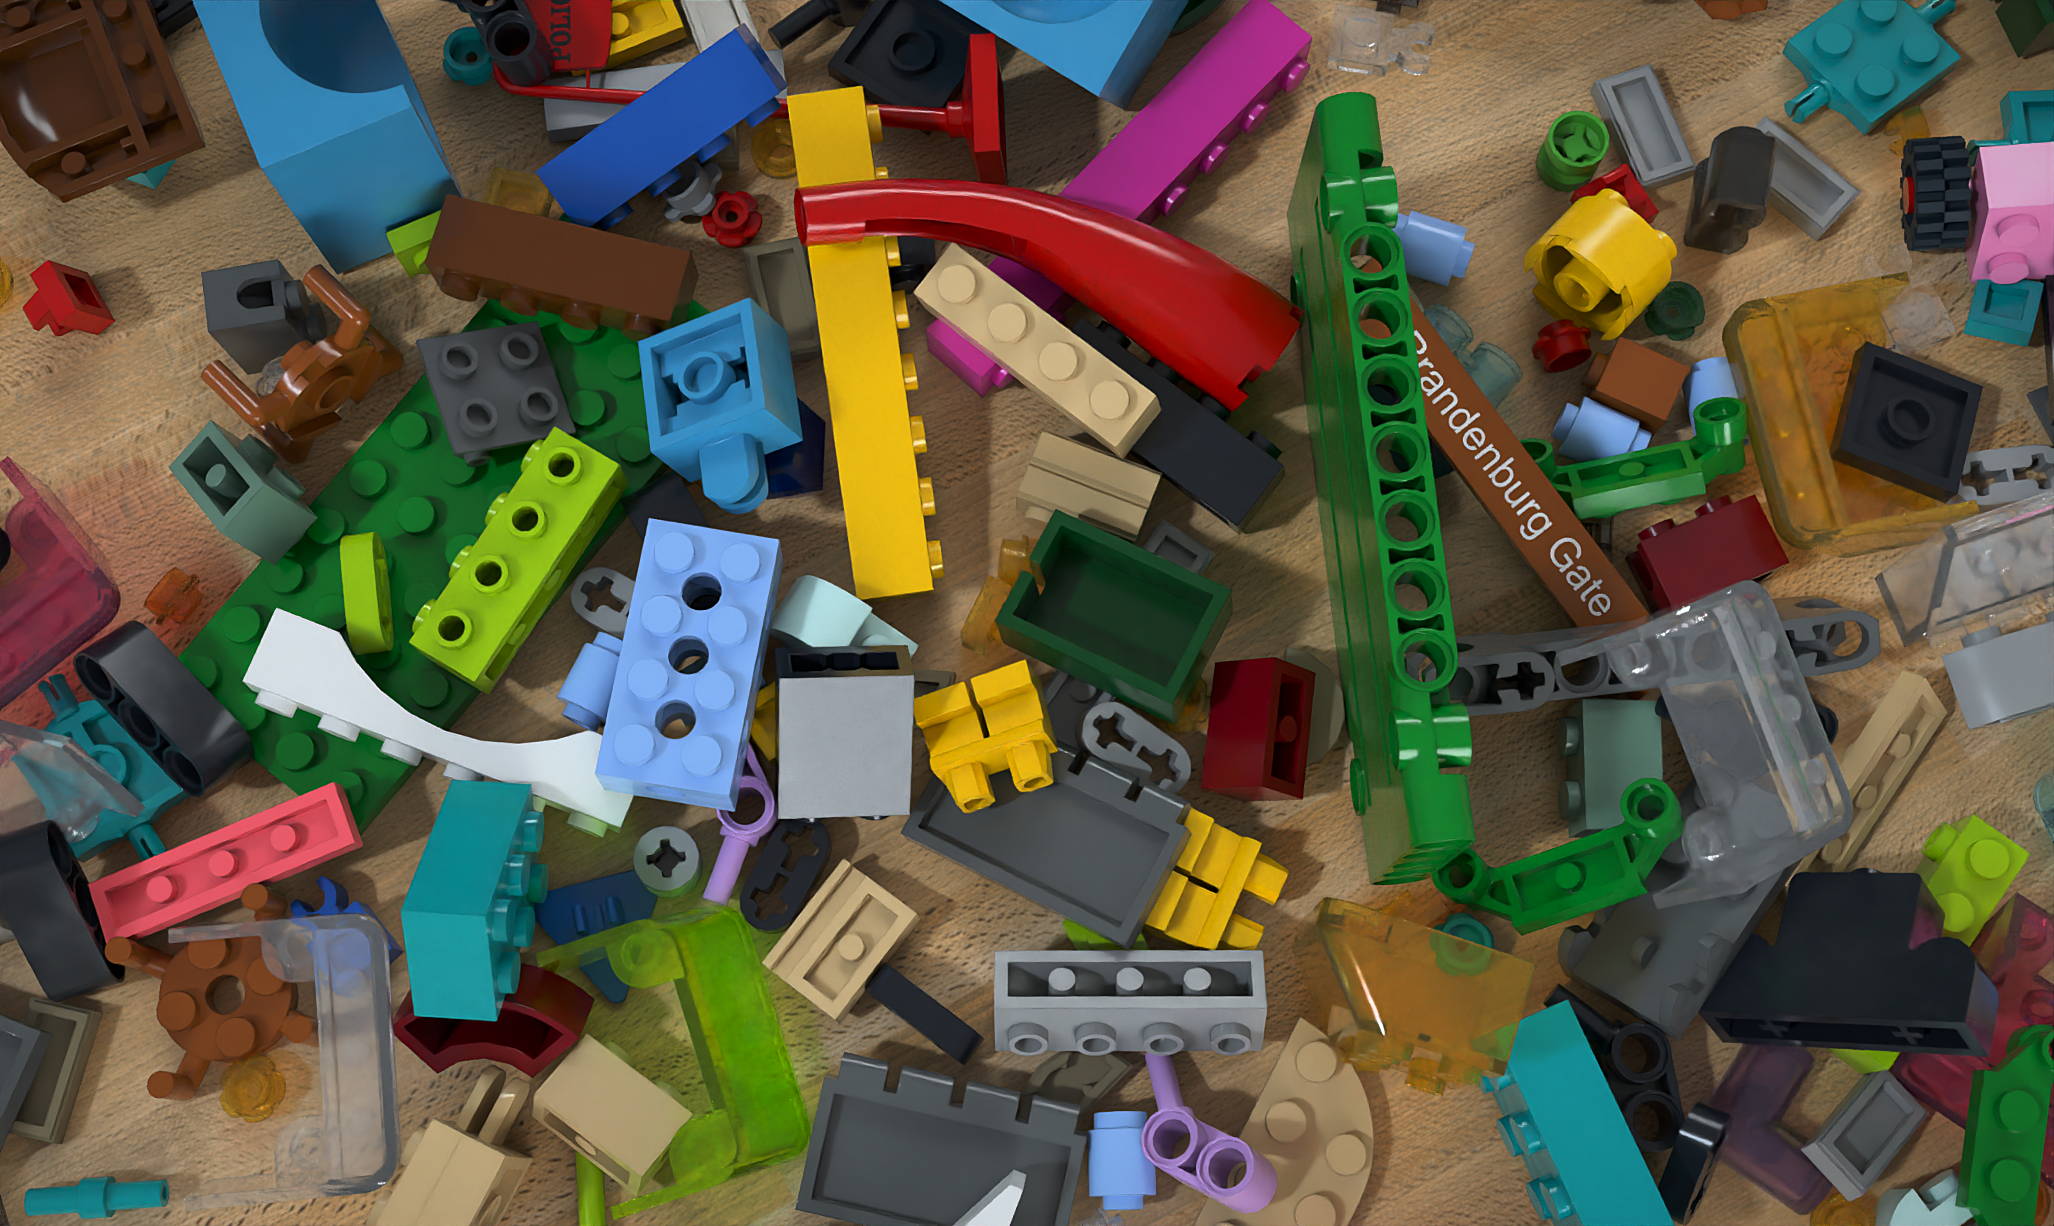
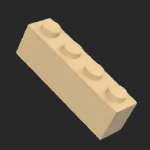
M954 242L951 243L913 292L928 312L1122 460L1162 410L1154 393Z

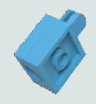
M749 297L638 341L651 453L689 482L701 479L704 495L724 511L733 514L748 513L758 507L767 497L768 479L764 455L803 441L787 331Z

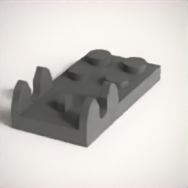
M1707 760L1703 762L1678 798L1681 805V816L1684 820V830L1675 842L1668 844L1644 880L1648 893L1596 910L1592 922L1586 929L1579 925L1565 927L1558 944V961L1568 978L1643 1022L1659 1028L1665 1035L1677 1042L1823 830L1820 817L1747 780L1735 778L1727 770Z

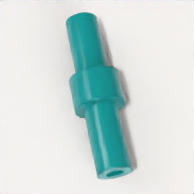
M112 1176L82 1178L79 1184L74 1186L30 1188L25 1194L24 1207L28 1216L78 1213L81 1219L109 1218L115 1214L116 1210L165 1207L169 1200V1185L166 1179L116 1183Z

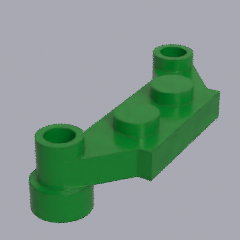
M1719 397L1704 401L1694 409L1693 418L1696 436L1680 442L1567 466H1555L1553 448L1548 441L1538 438L1519 441L1577 519L1581 520L1590 517L1609 518L1624 510L1653 504L1671 505L1684 500L1686 497L1705 494V485L1718 475L1733 474L1745 467L1746 457L1743 438L1748 434L1749 427L1745 403L1732 397Z
M1642 778L1631 783L1622 794L1620 810L1625 820L1620 825L1498 868L1488 866L1473 849L1468 847L1433 874L1432 880L1436 888L1450 901L1463 904L1471 910H1481L1511 921L1513 928L1523 936L1648 893L1644 880L1668 844L1675 842L1684 830L1681 805L1674 792L1665 782L1657 778ZM1662 814L1659 818L1653 820L1656 816Z
M2046 1024L2026 1025L2016 1029L2007 1041V1056L1990 1071L1973 1070L1955 1206L1969 1209L1978 1226H2036L2034 1220L2051 1087L2054 1083V1027ZM2049 1046H2050L2051 1051H2052V1055H2051V1056H2050V1054H2049Z

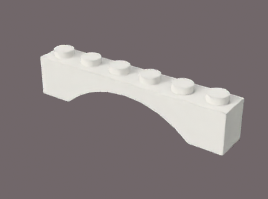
M278 608L273 613L243 679V682L252 691L259 693L254 703L290 718H293L297 708L322 717L318 728L348 741L356 742L359 732L384 741L380 752L410 765L418 766L421 757L428 758L446 765L442 776L449 780L531 784L534 812H543L545 804L570 814L567 825L596 837L603 838L607 828L618 833L621 832L636 796L606 791L596 777L595 770L603 735L588 730L557 740L516 744L480 741L442 730L409 713L382 692L359 666L339 632Z

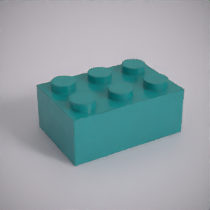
M451 780L401 908L414 1016L497 1021L506 993L515 994L517 991L521 967L519 952L521 947H530L532 944L535 929L534 905L535 903L545 902L549 883L548 865L538 863V852L541 850L544 838V815L542 812H534L531 784Z

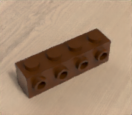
M449 194L446 195L424 262L439 289L455 299L474 302L478 296L500 301L504 308L521 315L535 316L539 310L560 315L564 322L584 330H597L599 325L622 330L624 336L636 342L685 323L699 277L691 251Z

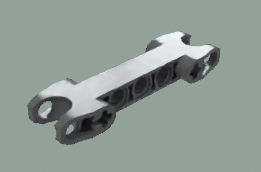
M1800 596L1741 602L1731 605L1726 610L1518 635L1507 636L1504 633L1498 632L1462 635L1456 637L1458 665L1451 682L1448 684L1450 700H1462L1460 702H1463L1466 706L1468 716L1528 711L1540 707L1546 701L1771 674L1785 679L1819 676L1860 668L1881 653L1879 620L1864 612L1844 608L1825 598ZM1844 621H1855L1862 633L1858 649L1844 657L1834 655L1831 651L1835 650L1846 640ZM1709 632L1712 638V648L1709 654L1703 660L1693 662L1691 657L1692 644L1701 634ZM1646 640L1649 653L1645 663L1639 668L1629 670L1626 657L1630 647L1638 641ZM1583 648L1586 657L1582 670L1574 676L1563 677L1561 666L1565 655L1572 649ZM1412 652L1404 656L1406 672L1413 679L1420 681L1418 675L1419 666L1427 656L1422 653ZM1433 662L1421 671L1423 682L1436 680V668Z

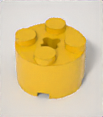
M1602 189L1596 196H1586L1577 200L1528 249L1524 256L1523 266L1525 274L1533 268L1539 283L1532 289V292L1541 306L1555 320L1571 319L1578 328L1586 326L1589 329L1604 332L1605 334L1600 340H1612L1622 334L1668 285L1672 274L1671 261L1677 255V248L1667 234L1653 229L1641 216L1631 210L1628 202L1620 193L1612 189Z

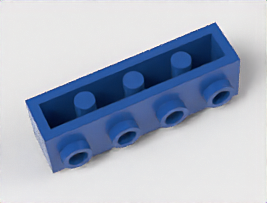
M743 23L535 172L573 224L591 227L597 222L602 231H607L633 212L627 201L646 188L653 198L683 177L676 168L678 164L694 153L700 162L703 163L732 142L725 133L729 128L744 118L750 127L753 128L782 106L775 96L788 87V84L747 25Z

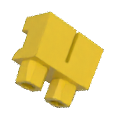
M1026 659L971 678L974 693L963 681L914 699L913 715L916 724L922 729L931 756L929 759L931 770L946 785L956 805L964 813H971L986 808L996 801L989 780V775L1010 768L1014 784L1020 792H1031L1053 783L1050 754L1057 752L1058 747L1041 680Z
M1191 807L1183 826L1187 827L1192 835L1142 931L1188 950H1256L1265 927L1232 911L1241 891L1274 905L1283 888L1289 870L1270 857L1259 853L1262 845L1261 842L1249 837H1242L1214 823V818Z

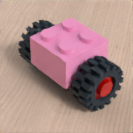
M1962 136L1907 139L1906 145L1903 148L1904 159L1901 160L1902 177L1900 178V189H1902V198L1900 199V209L1903 210L1901 223L1908 251L1956 249L1965 246L1970 283H1977L1979 279H1990L1997 284H2012L2024 278L2026 280L2044 279L2046 275H2054V142L1979 147L1973 176L1970 179L1971 167L1967 166L1969 153L1968 149H1965L1966 142Z

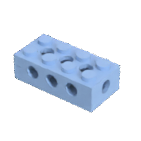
M649 518L595 775L604 790L735 812L784 563L779 539ZM702 595H715L720 598L718 603L708 610L700 611L690 608L692 602ZM700 656L708 660L704 668L697 673L682 674L677 671L679 664L688 657ZM685 718L695 722L693 730L683 738L670 739L663 736L666 727L674 720Z

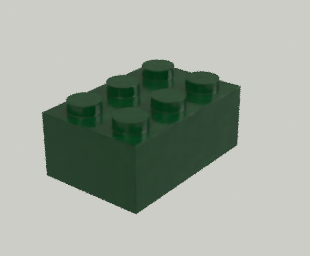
M1055 509L1029 557L1033 575L1024 570L1021 571L995 619L1003 644L1176 725L1233 615L1232 590ZM1037 584L1044 587L1041 595L1039 594Z

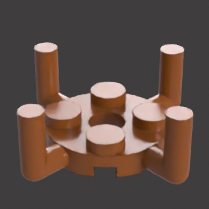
M320 264L312 267L305 274L303 284L341 319V322L334 334L324 338L315 345L308 340L301 341L284 355L280 367L285 373L272 393L258 397L220 360H215L208 364L200 376L222 400L291 464L302 463L307 458L316 437L332 429L343 420L335 411L349 397L358 405L372 389L377 379L400 370L404 363L402 353L370 324L371 314L368 308Z
M258 883L249 884L241 894L242 904L246 908L255 911L247 930L222 928L201 931L194 935L175 956L150 945L124 937H114L106 944L105 956L110 962L137 969L162 980L159 990V1002L156 1009L157 1019L161 1026L167 1030L174 1042L186 1051L176 1073L157 1071L149 1077L147 1090L151 1096L159 1099L187 1101L196 1094L211 1061L223 1063L240 1061L260 1051L264 1052L275 1045L283 1035H286L288 1040L293 1043L315 1048L322 1047L329 1042L331 1030L326 1023L296 1010L299 999L297 982H294L292 969L289 965L290 961L285 952L276 943L271 941L288 907L287 898L282 893ZM229 977H237L244 985V1000L241 1006L234 1012L222 1014L214 1004V992L223 980Z

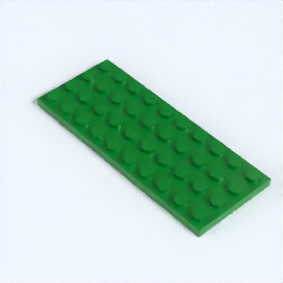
M565 212L558 219L560 221L572 223V221ZM489 299L460 332L538 322L576 430V434L571 436L620 464L629 481V485L619 500L660 478L669 466L650 451L638 342L624 336L622 330L599 325L597 330H584L564 322L560 315L539 310L535 316L521 315L504 308L500 301ZM692 299L685 323L711 312ZM426 372L311 503L309 508L317 516V519L305 531L302 538L287 551L276 565L263 559L178 657L188 670L247 731L255 750L254 760L292 791L301 796L332 782L342 785L360 836L425 760V757H421L418 766L410 765L380 752L384 741L359 732L356 742H352L318 728L322 717L297 708L293 718L270 711L254 703L259 693L252 691L243 682V679L273 613L278 608L339 632L359 666L382 692L409 713L442 730L449 731L481 693L479 689L427 659L409 643L414 635L412 626L421 608L429 600H437L450 582L449 571L460 551L468 545L473 547L487 527L485 518L492 503L503 492L510 493L523 474L521 472L522 461L535 442L490 450L492 458L490 462L479 467H468L465 459H460L457 456L454 457ZM619 500L534 628L628 517ZM378 532L384 545L388 566L394 632L393 648L391 651L356 655L352 649L346 625L340 542L343 536Z

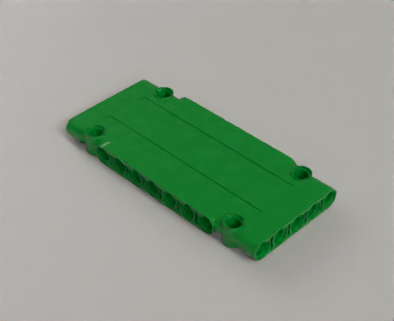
M1346 92L1327 97L1316 106L1289 203L1287 220L1294 269L1290 278V301L1305 312L1298 320L1301 323L1299 328H1301L1304 349L1301 371L1340 684L1343 693L1345 724L1354 752V759L1350 761L1349 770L1352 803L1356 816H1362L1370 885L1378 886L1426 880L1476 842L1467 775H1440L1439 770L1470 765L1472 758V736L1466 706L1463 702L1450 703L1448 684L1457 670L1458 652L1404 253L1399 237L1391 229L1396 227L1398 220L1397 182L1393 168L1391 166H1382L1384 157L1376 98L1364 92ZM1359 255L1370 256L1378 261L1382 271L1376 273L1363 272L1352 263L1351 258ZM1367 319L1378 320L1389 328L1391 336L1384 339L1372 338L1364 333L1359 323ZM1375 384L1387 385L1398 394L1400 403L1392 406L1381 405L1373 400L1367 388ZM1394 450L1402 454L1407 460L1409 471L1399 474L1385 470L1379 464L1378 452ZM1396 516L1404 517L1411 521L1416 527L1418 539L1411 542H1402L1393 538L1388 532L1386 519ZM1410 584L1419 588L1426 597L1427 609L1416 612L1403 608L1397 602L1395 586ZM1415 652L1429 657L1436 668V680L1421 682L1410 677L1406 672L1404 655Z

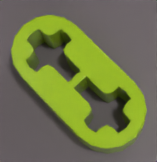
M378 532L343 536L340 542V560L346 625L352 649L356 655L391 651L394 642L387 559L381 537Z

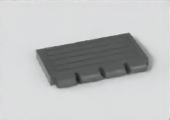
M1057 739L1058 751L1050 754L1053 772V783L1051 785L1031 792H1020L1014 784L1010 768L989 775V780L996 801L986 808L971 813H964L956 805L946 785L935 773L932 775L901 831V834L907 840L1126 950L1132 949L1192 835L1189 829L1183 826L1191 807L1189 801L1151 783H1147L1136 802H1133L1131 800L1139 785L1138 777L1093 756L1086 761L1078 776L1075 773L1081 764L1083 752Z
M848 1052L843 1054L839 1074L827 1073L824 1077L795 1210L864 1226H953L1013 1170L1027 1175L1023 1192L1010 1226H1068L1088 1135L1087 1132L1075 1130L1080 1105L1034 1095L1029 1119L1018 1117L1016 1113L1021 1095L1020 1091L968 1080L963 1104L952 1102L951 1098L956 1077L903 1065L898 1088L886 1087L890 1062Z

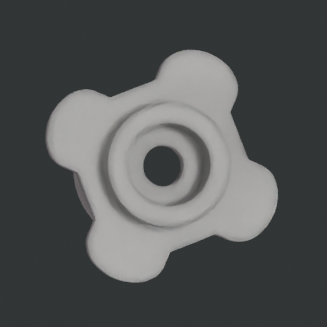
M685 160L676 166L683 177L661 192L662 197L668 202L664 208V215L671 222H677L686 215H706L716 204L714 195L717 192L715 186L722 177L721 168L715 163H709L702 168L694 160Z

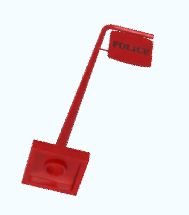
M526 0L553 50L555 62L552 72L586 70V87L536 85L530 88L518 87L509 82L492 59L495 81L501 89L511 95L629 105L647 92L641 90L590 88V70L604 69L608 64L612 42V0ZM994 33L970 34L962 100L948 101L946 108L878 104L881 125L886 128L948 133L951 139L965 138L978 181L1008 185L1004 83L996 36ZM529 43L518 45L513 49L512 56L523 52ZM776 98L782 107L768 117L790 119L787 99Z

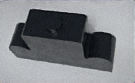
M1858 868L1852 872L1796 873L1789 883L1776 943L1770 946L1761 936L1752 933L1698 1013L1723 1043L1990 1057L1999 1006V995L1993 981L1971 948L1959 939L1941 937L1945 912L1919 874L1883 873L1875 869Z

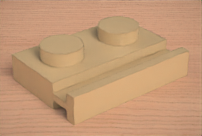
M843 858L763 960L762 964L840 1024L863 995L864 989L883 964H887L921 918L916 912Z

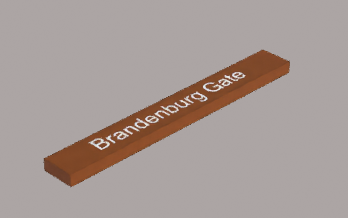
M1371 258L1358 268L1366 273L1382 271L1381 265L1374 258ZM1409 295L1429 437L1574 628L1652 619ZM1367 319L1359 323L1364 333L1372 338L1384 339L1391 336L1389 328L1378 320ZM1646 640L1638 641L1630 647L1626 657L1629 670L1639 668L1645 663L1649 653ZM1652 689L1623 693L1629 700H1640Z

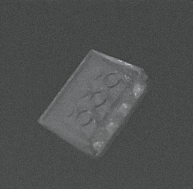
M2054 489L1944 526L1874 578L1904 647L1924 640H1928L1931 649L1948 645L1968 635L1969 633L1966 628L1968 625L1986 620L1989 627H2000L2028 615L2024 606L2044 600L2048 609L2054 608Z

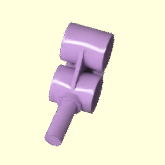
M750 742L748 743L737 801L749 795L759 796L765 800V812L757 822L741 825L734 822L733 811L716 809L718 818L723 823L719 834L725 838L702 898L725 907L728 905L749 846L756 847L758 842L765 841L780 824L776 796Z
M1147 1052L1145 1060L1158 1112L1148 1119L1141 1134V1147L1146 1158L1178 1181L1235 1211L1246 1214L1257 1212L1266 1207L1274 1197L1278 1185L1277 1173L1272 1163L1240 1138L1229 1136L1196 1119L1192 1108L1184 1105L1172 1056H1159ZM1190 1133L1191 1140L1188 1149L1183 1155L1173 1159V1149L1176 1142L1185 1134ZM1246 1162L1247 1171L1244 1179L1235 1187L1228 1188L1227 1180L1231 1170L1239 1163Z

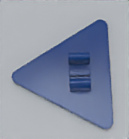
M634 869L547 891L545 902L535 903L534 905L535 920L610 1002L620 1004L626 1000L658 896L648 891Z

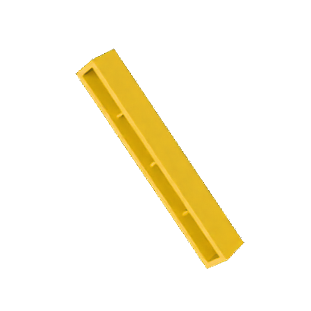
M862 86L786 96L799 187L889 178L887 166L875 167L872 144L884 142L879 105L866 106ZM865 236L861 243L809 246L808 255L856 597L867 604L935 594L933 579L944 578L945 570L940 540L928 541L924 516L936 515L931 477L919 478L916 454L928 451L922 414L910 416L907 391L919 390L914 353L901 354L898 329L910 328L905 290H892L889 267L901 266L897 236Z

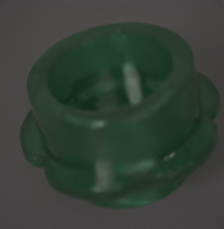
M1673 281L1669 282L1662 292L1646 307L1647 312L1644 315L1646 325L1654 334L1658 336L1664 334L1672 341H1682L1690 338L1695 332L1694 328L1703 323L1705 309L1702 296L1695 287L1686 282ZM1676 308L1679 315L1672 317L1669 315L1668 309Z

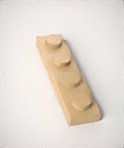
M1904 670L1901 672L1889 692L1885 693L1878 701L1875 713L1855 743L1851 744L1844 752L1841 764L1822 793L1811 802L1808 812L1821 818L1823 830L1779 893L1784 903L1790 880L1796 873L1843 872L1946 716V709L1924 676Z

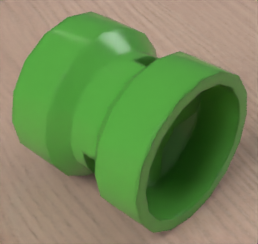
M1577 110L1564 113L1555 119L1536 158V168L1539 177L1546 185L1557 191L1572 192L1591 181L1609 148L1610 137L1604 123L1589 112Z

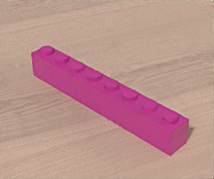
M1250 0L1057 196L1110 210L1151 225L1160 214L1166 218L1170 217L1190 193L1188 186L1201 172L1206 176L1211 175L1224 162L1231 148L1228 145L1241 131L1247 135L1251 134L1263 122L1271 108L1268 103L1281 90L1289 94L1302 82L1310 69L1307 58L1313 37L1268 0ZM997 256L987 267L1064 325L1067 318L1064 313L1077 301L1075 298L1047 278L1015 261ZM938 318L926 328L928 351L982 398L994 385L1003 388L1015 378Z

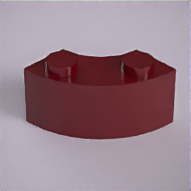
M521 963L517 991L515 994L506 993L497 1021L414 1016L410 989L388 1030L437 1074L458 1062L488 1059L511 1064L531 1078H534L580 1038L595 999L581 987L552 971Z

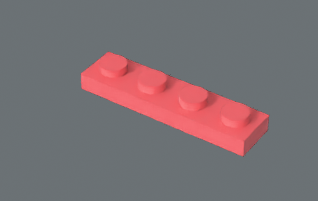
M332 782L88 884L106 944L114 937H124L136 941L241 897L242 891L249 884L271 885L363 846L343 786Z

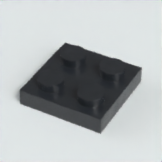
M874 0L827 64L829 76L847 87L862 86L865 98L875 104L946 108L948 101H954L963 89L970 34L992 32L939 0ZM921 131V132H923L924 134H926V135L929 136L932 131Z
M1866 341L1854 354L1828 458L1946 503L1958 494L1983 386Z

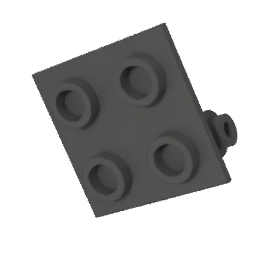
M537 321L424 338L416 341L454 457L457 456L460 459H465L468 467H479L490 462L492 459L490 450L533 443L540 439L544 441L554 426L570 436L576 434Z

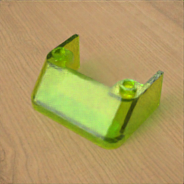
M713 905L636 920L535 954L540 968L556 974L608 957L616 976L622 982L634 988L649 989L674 981L714 1111L686 1122L673 1136L669 1157L677 1184L610 1207L614 1220L630 1217L789 1162L797 1158L806 1149L812 1132L810 1117L751 929L747 921L736 910L723 905Z

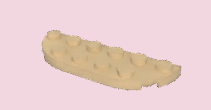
M1300 1017L1297 1019L1237 1137L1272 1163L1277 1173L1278 1184L1274 1197L1261 1210L1245 1214L1235 1211L1207 1196L1192 1226H1348L1364 1193L1372 1166L1374 1151L1372 1115L1362 1083L1344 1053L1321 1030ZM1246 1162L1239 1163L1231 1170L1227 1180L1228 1188L1235 1187L1244 1179L1247 1171Z

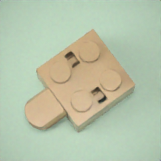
M491 1065L479 1078L457 1122L432 1118L427 1128L423 1126L418 1127L410 1137L401 1155L400 1163L406 1166L399 1182L393 1192L385 1190L380 1195L370 1211L366 1226H498L533 1158L503 1143L529 1094L530 1084L519 1077H515L502 1091L506 1080V1072L495 1065Z

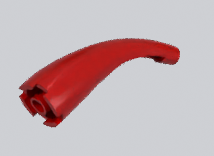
M887 178L799 187L795 189L794 193L795 223L798 237L803 247L861 243L865 236H907L954 242L1015 261L1047 278L1070 296L1100 315L1155 359L1171 368L1188 384L1219 403L1229 413L1237 409L1249 396V393L1242 389L1247 381L1253 383L1264 370L1269 372L1295 335L1301 324L1298 320L1305 313L1267 283L1216 253L1169 232L1121 214L1061 196L987 182L930 178Z

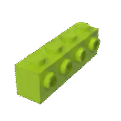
M555 426L545 441L540 439L530 447L522 461L521 472L523 474L510 493L503 492L492 503L485 518L487 527L473 547L468 545L460 551L449 571L450 582L437 600L431 599L421 608L412 626L414 635L409 643L427 659L487 695L490 694L629 485V481L620 464Z
M1974 814L1951 824L1942 822L1938 825L1923 844L1921 853L1925 857L1914 872L1921 876L1945 912L1941 937L1959 939L1970 947L2030 856L2029 852ZM1826 1048L1860 1074L1889 1070L1900 1052Z

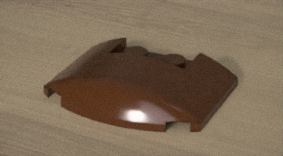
M0 0V141L24 173L36 183L46 188L54 198L62 203L79 198L206 147L197 114L189 102L156 19L158 16L151 0Z

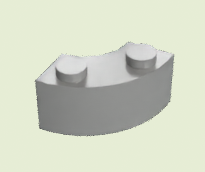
M2054 611L2045 614L2047 623L2003 636L1999 626L1970 633L1960 638L1964 649L1941 656L1969 730L1997 726L2054 708Z

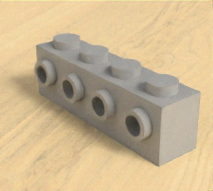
M1263 950L995 951V1051H1012L1023 1056L1038 1055L1045 1051H1079L1091 1056L1105 1055L1112 1051H1147L1150 1054L1159 1056L1172 1055L1179 1051H1214L1227 1056L1239 1055L1246 1051H1262L1267 1015Z

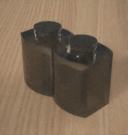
M1737 126L1723 131L1714 138L1709 157L1700 161L1694 170L1683 238L1684 244L1687 247L1729 255L1741 250L1746 245L1749 230L1759 226L1766 218L1777 149L1775 137L1766 136L1761 130L1754 127Z

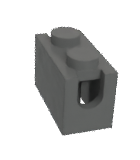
M278 259L201 272L208 333L247 375L281 369L280 363L282 358L294 345L304 340H308L315 345L317 340H323L327 337L326 321L321 305L318 302H311L303 282L300 279L294 280Z

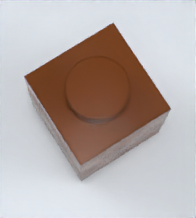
M1620 336L1608 355L1599 351L1596 352L1581 385L1591 389L1588 398L1640 420L1639 427L1652 433L1651 440L1666 422L1690 367Z

